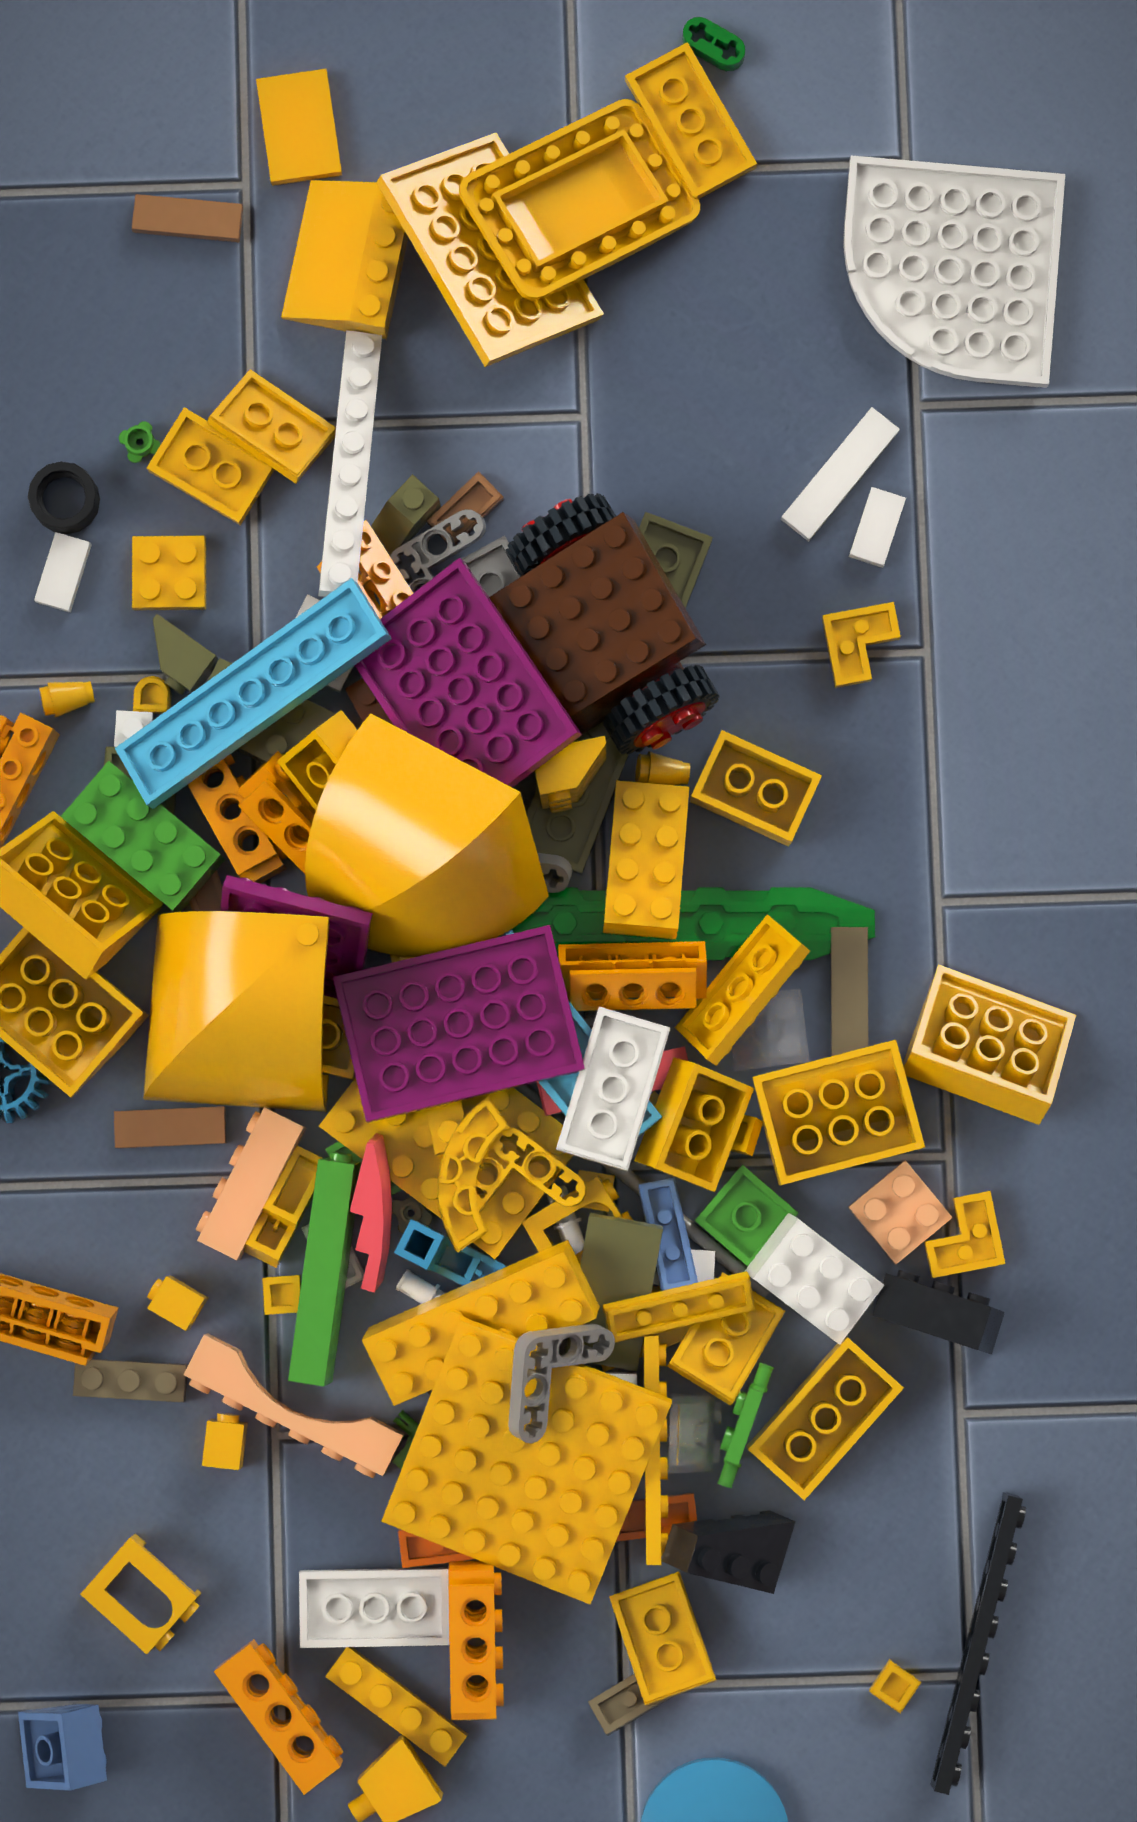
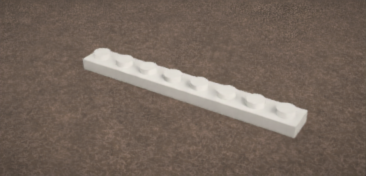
M346 330L318 594L320 597H326L351 578L358 582L382 335Z

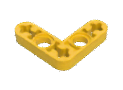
M508 1128L502 1132L488 1148L479 1167L484 1164L494 1165L498 1170L497 1180L490 1185H484L478 1179L476 1180V1187L487 1192L483 1199L476 1193L480 1212L513 1169L564 1207L577 1206L586 1195L584 1181L579 1175L515 1128ZM514 1135L517 1136L519 1139L516 1144L524 1152H526L528 1145L535 1149L525 1157L522 1167L515 1163L521 1158L513 1151H509L507 1154L502 1152L504 1145L500 1141L504 1136L508 1139ZM536 1157L546 1158L550 1163L549 1173L542 1178L532 1176L529 1172L531 1160ZM557 1168L564 1171L563 1174L558 1176L562 1181L569 1184L574 1180L578 1183L575 1189L579 1195L576 1198L572 1196L567 1197L566 1200L561 1198L563 1191L555 1183H553L552 1189L544 1186L553 1179Z

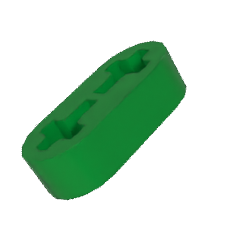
M694 17L684 25L682 34L683 44L688 42L696 56L726 72L734 71L743 64L745 45L738 36L703 17ZM700 29L704 30L705 39L700 38L697 42H694L692 40V32L697 33ZM730 46L734 47L736 57L730 56L728 60L724 59L722 49L728 50Z

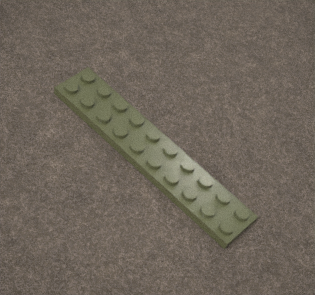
M645 512L639 529L686 609L713 537ZM603 722L573 741L577 742L605 736L607 759L580 800L572 803V809L551 813L550 808L542 809L537 786L527 812L537 853L564 857L571 864L572 871L581 875L614 794L616 780L619 781L629 755L619 753Z

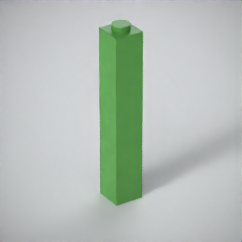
M330 1152V1157L318 1159L288 1381L322 1387L333 1382L355 1213L350 1212L362 1164V1162L352 1161V1154Z

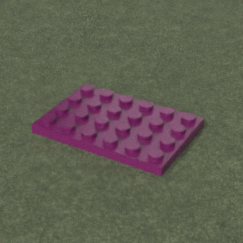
M461 558L454 561L380 619L392 639L355 665L394 726L512 788L582 735L465 561Z
M550 925L333 977L367 1123L585 1070Z

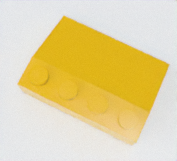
M310 181L283 306L282 319L341 331L349 330L382 335V339L387 340L408 236L376 182Z
M54 811L0 848V908L85 980L107 964L164 904Z
M24 927L0 954V1038L70 1098L108 1062L149 1016L98 971L85 980Z
M938 964L903 1063L905 1074L907 1077L1039 1125L1052 1105L1076 1015Z
M896 1040L752 1077L779 1186L925 1148Z

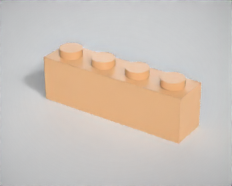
M265 1107L261 1113L255 1111L246 1128V1131L251 1134L245 1146L239 1144L229 1162L234 1168L228 1180L222 1177L214 1191L213 1198L217 1199V1202L212 1212L205 1211L196 1227V1231L200 1232L197 1241L235 1260H241L244 1254L245 1243L294 1149L299 1145L307 1129L306 1127Z

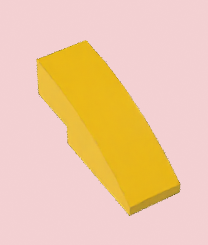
M298 1145L296 1146L245 1243V1253L275 1268L278 1267L313 1198L318 1159L322 1157Z

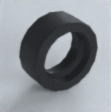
M60 461L48 464L39 470L30 482L28 491L30 509L39 522L53 532L62 534L79 532L90 525L98 513L100 504L98 487L87 471L75 463ZM62 477L72 478L79 482L85 493L84 506L80 512L66 519L56 518L49 514L43 503L44 490L48 484Z

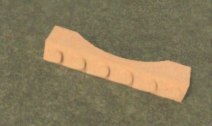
M209 1333L203 1335L184 1373V1376L191 1379L189 1383L191 1387L206 1394H209L212 1389L224 1395L222 1402L239 1411H242L245 1406L257 1412L255 1419L273 1428H275L277 1423L289 1428L288 1435L293 1439L307 1445L312 1440L323 1446L321 1452L337 1461H341L344 1456L356 1462L354 1469L371 1478H374L376 1473L381 1476L386 1473L405 1434L374 1417L348 1421H331L310 1417L291 1409L275 1399L259 1383L248 1367L240 1349Z

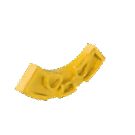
M489 1096L478 1103L457 1126L447 1144L440 1165L438 1178L439 1210L443 1226L456 1253L489 1232L478 1208L476 1196L477 1174L480 1163L488 1148L502 1132L509 1128Z

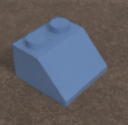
M72 1704L18 1712L26 1788L71 1791L107 1781V1759L103 1749L102 1718L99 1713V1705Z

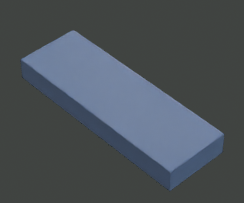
M675 1177L639 1184L638 1189L645 1222L663 1226L656 1265L660 1291L698 1283Z

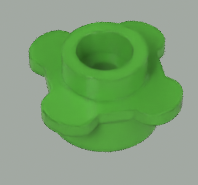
M142 421L128 430H123L119 435V441L126 446L128 450L127 457L132 463H140L142 458L149 454L155 455L161 445L158 440L154 439L151 433L152 426L146 421ZM142 439L143 444L137 445V440Z

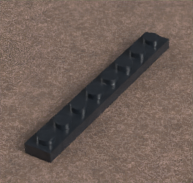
M1003 1492L930 1783L934 1791L947 1795L950 1793L951 1785L957 1786L960 1779L962 1764L957 1763L960 1749H966L969 1743L971 1727L966 1725L970 1711L976 1712L978 1707L980 1690L976 1689L979 1674L985 1675L988 1667L989 1653H986L985 1649L988 1637L993 1639L997 1631L999 1617L994 1616L997 1601L1003 1602L1006 1595L1008 1580L1003 1579L1006 1565H1012L1014 1562L1017 1543L1012 1541L1015 1529L1022 1528L1026 1514V1507L1021 1506L1023 1499Z

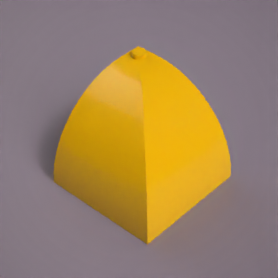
M370 713L337 761L318 803L306 850L305 882L307 895L309 897H320L328 902L347 907H357L363 911L373 913L368 949L396 956L418 957L497 938L523 922L549 897L521 792Z
M189 911L158 915L143 1099L327 1112L329 1075L322 1074V1025L329 917L227 911Z

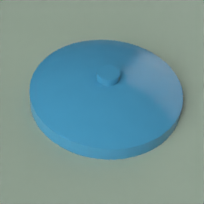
M713 1757L687 1762L663 1777L649 1795L640 1822H788V1818L779 1795L760 1773L735 1760Z

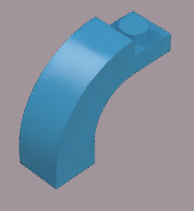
M413 1219L410 1220L394 1251L395 1254L416 1265L436 1272L461 1285H466L507 1267V1265L470 1246L456 1253L446 1234Z

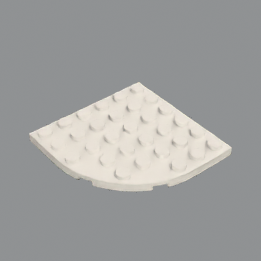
M851 156L844 221L843 248L845 265L856 300L876 331L902 355L938 374L975 382L1047 388L1050 377L1065 174Z

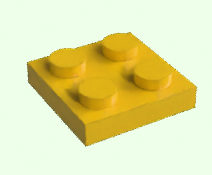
M132 536L133 610H206L205 536Z

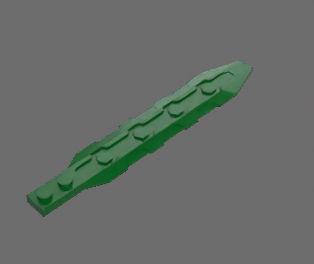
M566 887L560 892H548L549 897L523 922L511 929L514 933L550 925L557 955L558 944L705 941L707 961H723L725 957L734 956L768 914L810 950L804 960H814L831 954V927H868V940L875 938V910L811 887H771L769 891H725L723 887H698L697 890H681L676 939L603 933L606 890H579L577 887Z

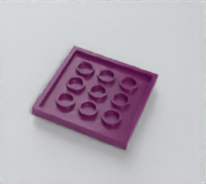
M226 875L222 886L220 911L329 917L324 996L338 999L333 977L364 970L373 913L353 906L347 907L328 902L320 897H309L290 892L282 887L275 888L253 882L248 878Z

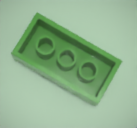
M110 761L103 766L61 815L66 822L174 912H181L226 860L163 805L160 804L154 809L147 806L133 780Z

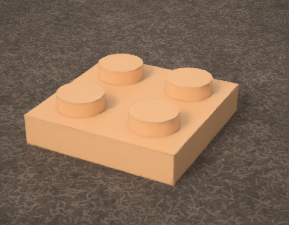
M906 1160L848 1206L894 1264L899 1263L953 1218Z

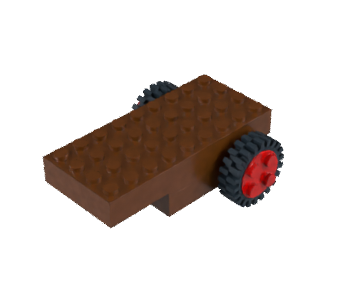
M598 493L595 496L594 494H588L585 498L582 496L576 497L574 501L572 499H565L548 510L549 514L545 517L539 516L525 524L521 529L522 533H517L513 537L514 541L509 542L506 553L520 578L489 598L581 734L603 722L619 753L623 755L625 753L632 754L634 751L636 753L640 752L646 746L658 749L672 740L671 735L674 733L676 735L682 729L689 730L701 723L706 711L711 710L719 700L720 696L703 666L695 665L693 667L690 665L683 668L680 663L681 660L704 647L706 643L634 519L624 512L616 516L604 495L602 496ZM363 678L345 688L363 722L371 713L393 725Z

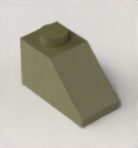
M412 474L388 499L372 523L371 528L389 556L398 547L410 541L426 525L427 520L441 508L439 498Z
M156 614L153 618L160 670L168 677L164 683L180 695H183L185 691L191 694L205 683L219 659L211 651Z

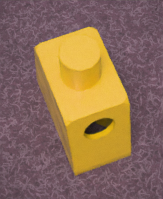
M401 1735L359 1775L357 1782L364 1793L349 1802L348 1807L358 1822L364 1821L375 1812L378 1813L383 1822H397L437 1804L442 1800L443 1792L410 1741Z

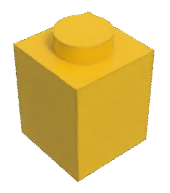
M169 1275L163 1281L158 1278L147 1295V1298L152 1301L147 1309L187 1331L193 1326L209 1297Z
M217 1413V1419L208 1420L202 1466L240 1470L243 1467L248 1422H239L240 1415Z

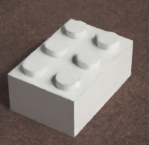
M790 1213L786 1215L745 1270L751 1278L839 1345L884 1287L883 1283Z

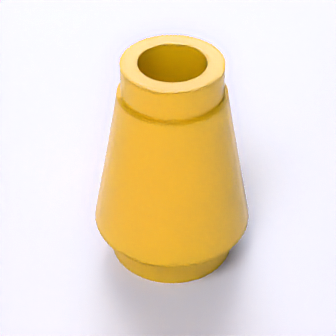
M90 681L47 682L48 686L39 688L45 716L54 715L56 718L95 702Z
M648 751L647 755H638L635 770L636 782L664 785L688 784L690 763Z

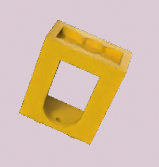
M597 1176L585 1183L586 1195L577 1206L564 1207L555 1201L523 1220L521 1223L538 1252L555 1246L546 1228L587 1204L593 1202L602 1203L608 1206L614 1217L633 1220L628 1211L621 1214L614 1202L620 1197L611 1181L607 1179L602 1182L600 1177ZM575 1189L562 1198L565 1200L569 1196L576 1198L579 1193ZM583 1250L575 1254L579 1264H581Z
M135 1533L125 1542L80 1595L145 1654H148L154 1647L161 1651L175 1635L170 1628L180 1618L185 1623L199 1608L200 1605L195 1600L201 1592L198 1589L194 1592L144 1547L146 1542ZM129 1563L136 1567L171 1601L173 1608L172 1616L165 1625L157 1628L147 1627L106 1591Z

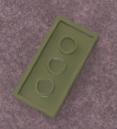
M590 1212L580 1267L600 1307L596 1319L585 1324H598L606 1328L603 1304L651 1294L663 1226ZM643 1336L616 1342L611 1355L607 1359L593 1363L637 1371ZM569 1337L567 1338L565 1354L568 1352L571 1345V1340ZM584 1341L585 1345L593 1348L594 1343Z

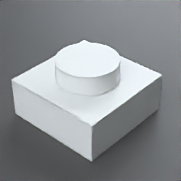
M116 710L114 747H117L152 722L155 714L153 712Z

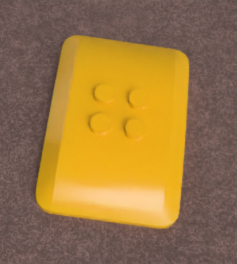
M629 99L618 100L469 173L462 179L459 185L461 201L518 293L528 300L545 298L641 251L692 223L700 212L699 199L693 198L644 110L637 102Z

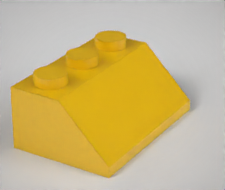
M605 736L572 742L535 770L542 809L550 808L551 813L562 812L572 809V803L580 800L607 759Z

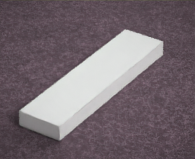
M871 407L782 515L781 520L809 542L899 433L900 429Z

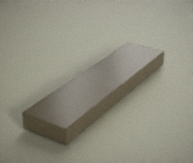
M831 927V1056L868 1047V927Z

